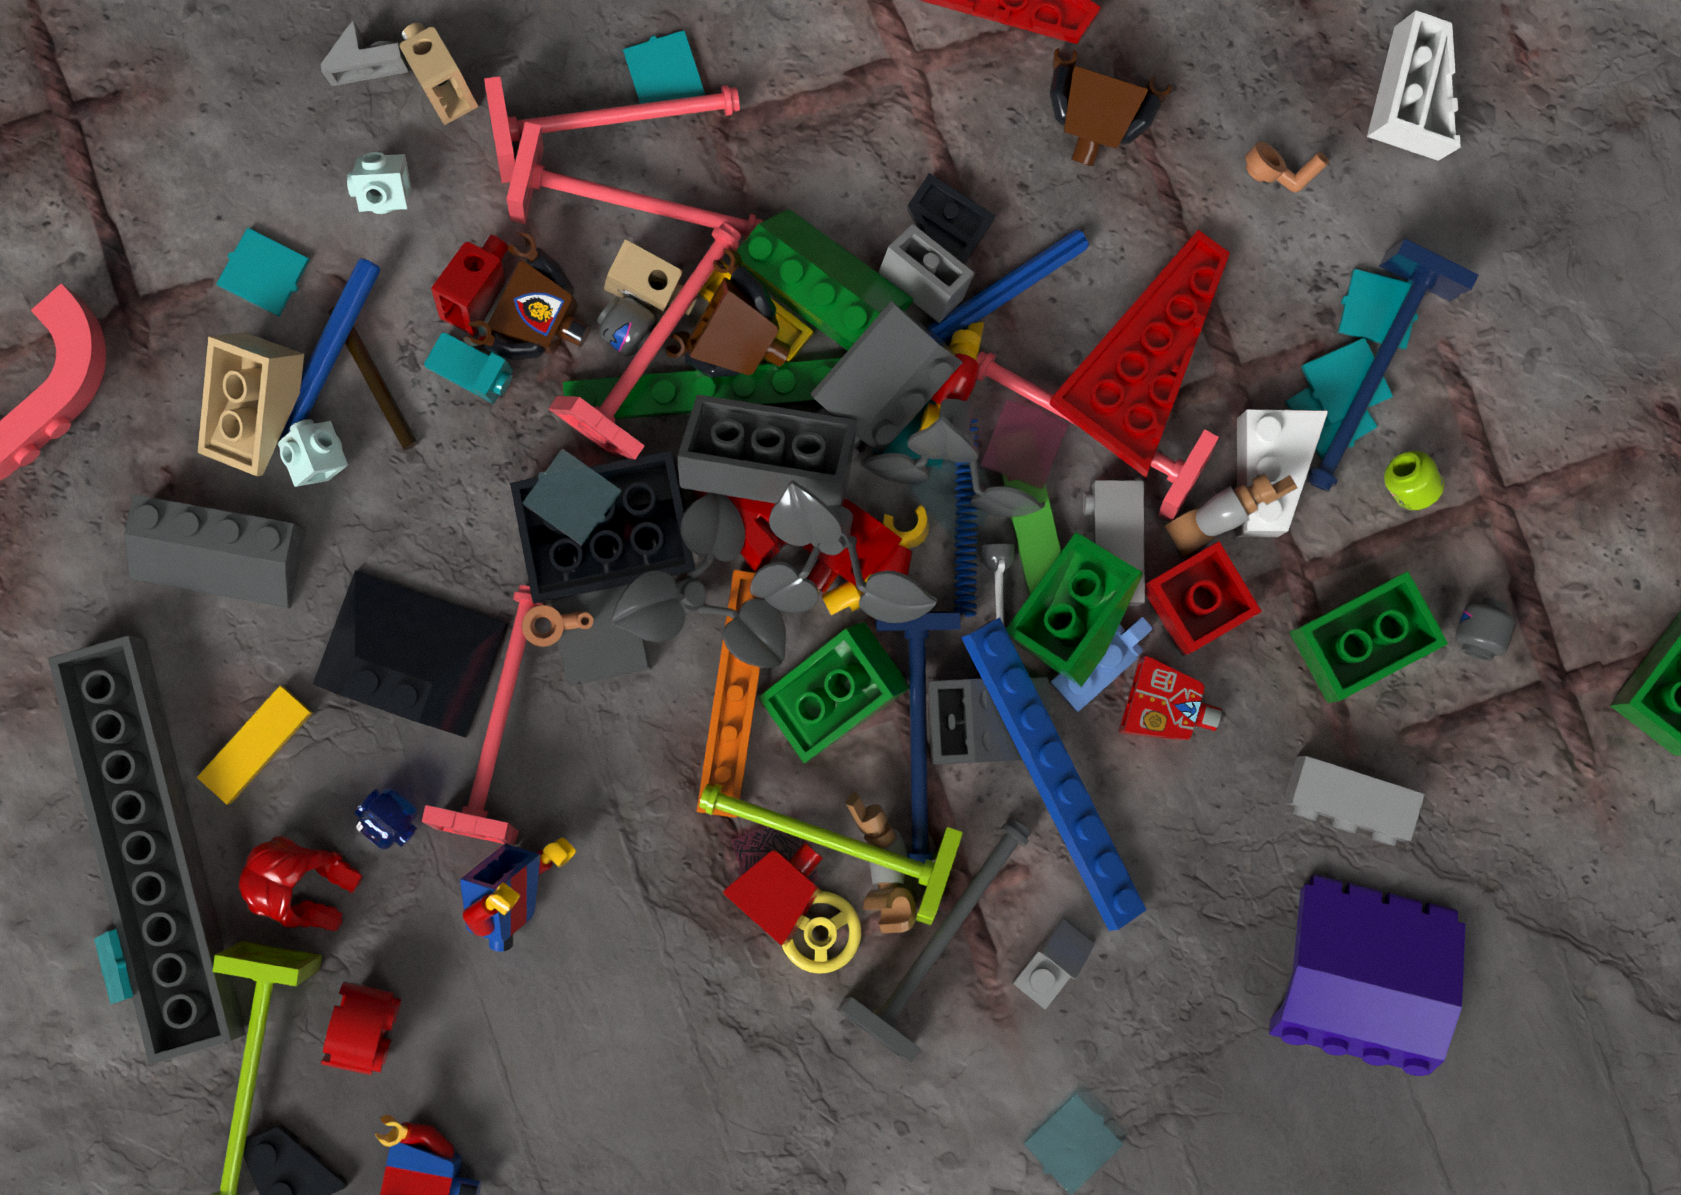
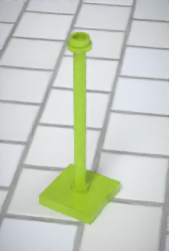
M706 785L699 807L705 809L707 814L713 815L715 809L918 878V883L927 887L916 921L928 925L932 924L963 832L947 827L935 862L926 859L925 863L723 794L721 793L722 785Z
M240 941L215 955L212 972L251 978L253 981H256L220 1191L214 1192L211 1195H241L237 1193L273 984L298 986L319 972L322 959L320 954Z

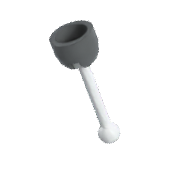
M1014 544L982 545L983 562L989 570L995 573L996 619L1000 617L1005 627L1003 572L1013 564Z

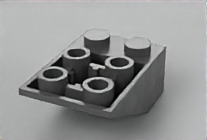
M1048 677L1030 678L1051 718ZM982 679L929 681L926 684L931 765L1022 760Z

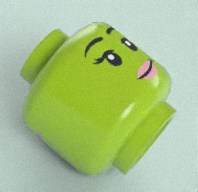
M1407 451L1399 454L1391 460L1384 473L1386 488L1401 507L1408 510H1421L1431 506L1440 498L1445 486L1443 474L1434 460L1427 453L1421 451Z

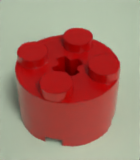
M344 981L338 993L343 995L341 1005H334L322 1052L326 1054L321 1060V1065L371 1076L374 1071L381 1073L391 1045V1039L384 1038L385 1031H391L393 1024L396 1023L402 999L395 998L394 992Z

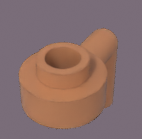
M1257 142L1245 155L1246 169L1255 180L1269 183L1277 180L1291 192L1295 193L1301 191L1329 164L1328 158L1323 153L1317 152L1295 174L1286 167L1282 156L1265 142Z
M536 605L526 612L522 621V630L530 643L545 647L557 642L564 630L576 628L589 629L593 625V617L588 611L560 614L552 606ZM540 617L548 618L551 622L550 630L545 633H541L535 628V622Z

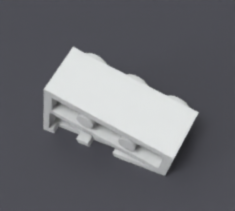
M1415 10L1394 27L1367 137L1437 161L1461 148L1460 135H1456L1454 112L1458 110L1457 98H1453L1452 75L1456 72L1451 22Z
M1246 410L1237 418V487L1244 484L1247 488L1253 484L1251 479L1263 472L1272 485L1291 475L1298 487L1267 506L1264 502L1257 505L1259 510L1248 516L1250 520L1237 527V537L1277 538L1289 531L1328 411Z

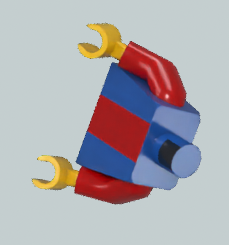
M563 837L556 840V842L548 844L537 853L509 844L502 845L460 879L464 907L462 917L466 923V929L472 934L488 938L489 948L494 951L502 952L513 947V934L528 922L535 912L538 876L550 869L553 862L559 868L565 865L575 855L576 849Z
M389 1114L381 1117L380 1120L385 1125L393 1127L388 1134L381 1135L375 1133L376 1138L382 1145L390 1147L380 1195H479L481 1181L459 1177L462 1156L454 1153L453 1145L435 1127L411 1122H403L400 1125Z

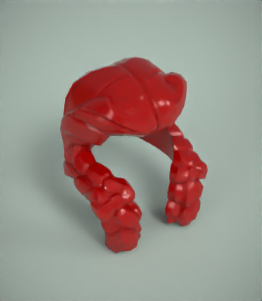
M274 836L269 842H264L254 847L249 854L239 878V889L242 897L248 904L249 910L253 914L270 917L289 928L297 926L310 927L311 925L335 932L342 924L343 918L341 917L343 913L338 912L337 908L333 906L326 907L323 904H314L311 901H303L299 905L291 906L292 888L307 871L315 869L322 877H326L332 884L339 885L341 888L348 890L349 893H353L355 888L361 884L363 876L357 869L350 867V864L343 861L342 855L337 851L330 852L324 849L304 848L294 843L289 837Z

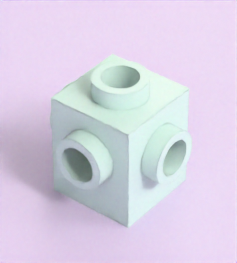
M371 152L362 157H357L353 172H349L347 175V185L350 196L356 197L359 212L372 211L376 214H385L393 210L408 208L412 188L405 154L384 155L380 152Z
M312 419L297 422L290 426V432L278 442L281 459L287 466L295 487L329 481L348 466L342 451V443L336 435L331 421L314 424Z

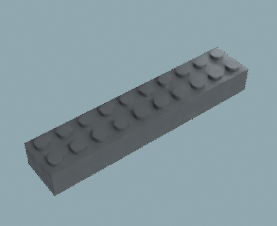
M128 635L48 658L114 927L117 929L123 957L126 961V969L133 993L132 999L149 1065L226 1043L246 1035L231 975L212 972L215 955L223 951L224 946L146 639Z

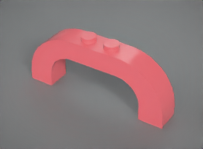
M62 283L31 309L33 314L49 330L54 339L56 360L49 377L0 420V481L12 474L20 466L32 463L40 455V449L51 439L64 435L71 427L70 422L92 401L102 382L106 365V346L100 324L94 313L78 294Z

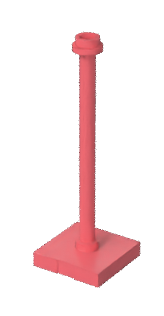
M501 77L484 78L502 183L511 182L515 165L512 142L520 141L525 121L541 125L542 133H550L724 109L725 115L729 116L732 115V112L740 110L737 88H729L728 85L721 86V93L517 120L516 116L507 117Z
M526 121L524 123L506 199L510 221L526 224L534 189L540 190L541 186L714 229L719 228L722 223H725L737 230L740 235L745 236L744 241L755 227L763 222L762 219L755 218V214H750L749 219L745 220L546 171L545 166L540 165L544 150L541 125Z
M722 223L719 228L713 230L711 235L715 239L714 243L600 407H593L581 397L557 396L548 408L609 455L636 459L645 445L615 424L616 419L613 416L715 270L713 261L722 260L726 254L723 250L724 248L736 251L739 248V241L742 236L730 225Z
M983 351L977 356V362L980 367L977 378L979 381L982 382L987 376L1071 422L1049 405L1050 399L1053 396L1052 393L995 363V354L991 352L987 354ZM1204 429L1186 462L1180 458L1174 461L1158 451L1155 452L1151 467L1168 475L1167 480L1173 483L1163 500L1158 514L1159 517L1168 522L1176 518L1209 461L1218 441V436Z
M519 585L518 592H514L513 600L519 602L468 807L463 806L460 813L425 805L421 821L436 830L512 846L516 845L519 830L509 823L488 819V812L484 811L527 641L523 634L522 621L529 609L543 604V602L533 604L530 586Z

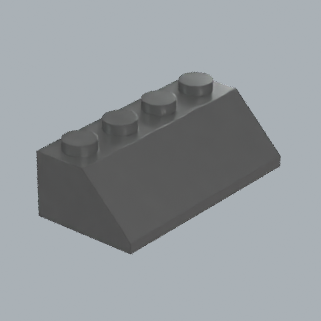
M697 394L677 456L680 488L777 503L788 484L794 480L817 496L827 506H843L851 471L857 420Z
M133 494L124 532L129 577L132 580L290 608L307 530L294 523Z

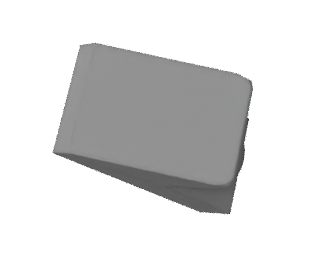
M352 21L320 64L321 71L331 86L407 73L409 69L399 43L379 41L371 44L369 48H365L363 35L355 21Z
M1061 918L1012 983L1046 1010L1070 978L1076 979L1095 944Z

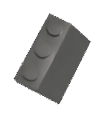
M891 301L812 391L811 395L833 416L857 420L856 436L883 453L963 362L939 336Z

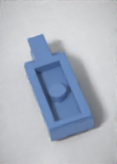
M1143 617L1135 621L1127 630L1119 624L1105 656L1082 688L1060 673L1049 683L1076 713L1079 712L1138 659L1137 656L1144 651L1138 642L1153 628Z

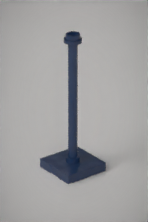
M1403 239L1385 253L1379 267L1409 281L1412 285L1319 468H1310L1308 472L1310 477L1307 480L1309 484L1327 492L1330 491L1332 486H1336L1338 479L1333 474L1426 291L1452 301L1460 294L1472 290L1479 274L1407 239Z
M929 611L917 619L903 623H888L875 619V629L877 631L904 630V638H909L912 850L907 851V857L925 863L926 859L933 861L936 858V851L929 850L925 638H929V630L961 629L960 612Z

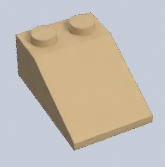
M245 332L208 336L198 453L252 475L262 476L300 394L304 353Z

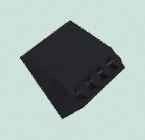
M672 451L510 483L533 604L629 585L638 576L650 571H662L671 576L696 571L693 552L688 549L681 536L680 528L685 513V506L679 484L676 460Z

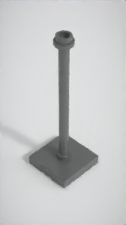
M1010 819L1008 824L1004 823L1000 830L1005 835L882 1009L877 1007L872 1012L853 997L847 996L836 1009L905 1061L912 1062L921 1048L894 1029L898 1023L895 1018L1017 845L1025 847L1028 844L1029 840L1027 838L1031 832L1014 819Z

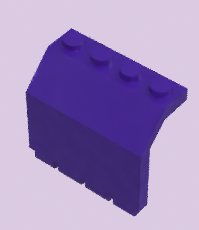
M1312 874L1309 884H1305L1300 890L1293 972L1283 1005L1270 1019L1269 1035L1280 1037L1285 1043L1291 1045L1308 1044L1320 1047L1325 1053L1341 1056L1348 1054L1363 1058L1365 1063L1370 1065L1383 1066L1387 1064L1403 1068L1405 1073L1414 1076L1430 1075L1445 1061L1462 1009L1466 924L1458 922V911L1456 909L1427 903L1424 913H1421L1422 902L1420 900L1387 893L1385 902L1381 903L1382 891L1348 883L1345 893H1341L1342 881Z

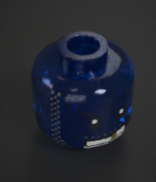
M391 788L381 792L377 789L373 790L354 813L358 817L356 822L357 830L382 850L391 848L395 843L403 847L418 830L412 824L417 817V809Z

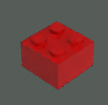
M1220 541L1145 584V595L1182 656L1196 651L1262 612Z

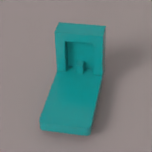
M445 332L440 334L424 363L428 370L492 404H495L497 398L507 391L512 381L513 369L504 358L492 352L488 356Z

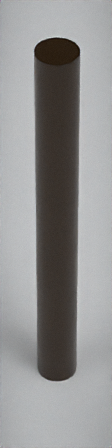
M335 307L331 308V309L328 311V313H329L330 316H331V314H332V312H333V310H334ZM353 325L345 344L403 450L411 449L418 442Z

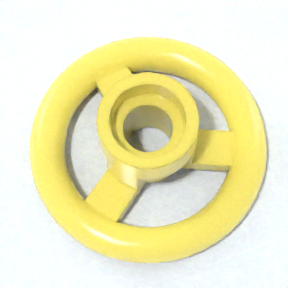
M820 891L813 904H829L841 912L830 919L821 916L809 919L805 916L798 927L804 930V939L807 945L815 950V961L806 958L797 950L793 938L787 946H782L792 963L805 971L817 974L830 973L845 966L854 957L861 941V924L853 906L846 899L835 893ZM848 923L849 938L845 948L839 955L827 960V949L835 943L837 929ZM818 925H823L828 929V936L824 940H817L812 934L813 929Z

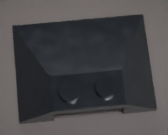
M355 570L313 685L397 716L466 738L508 623Z

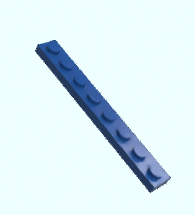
M1000 617L991 620L961 638L1109 931L1119 930L1147 909Z

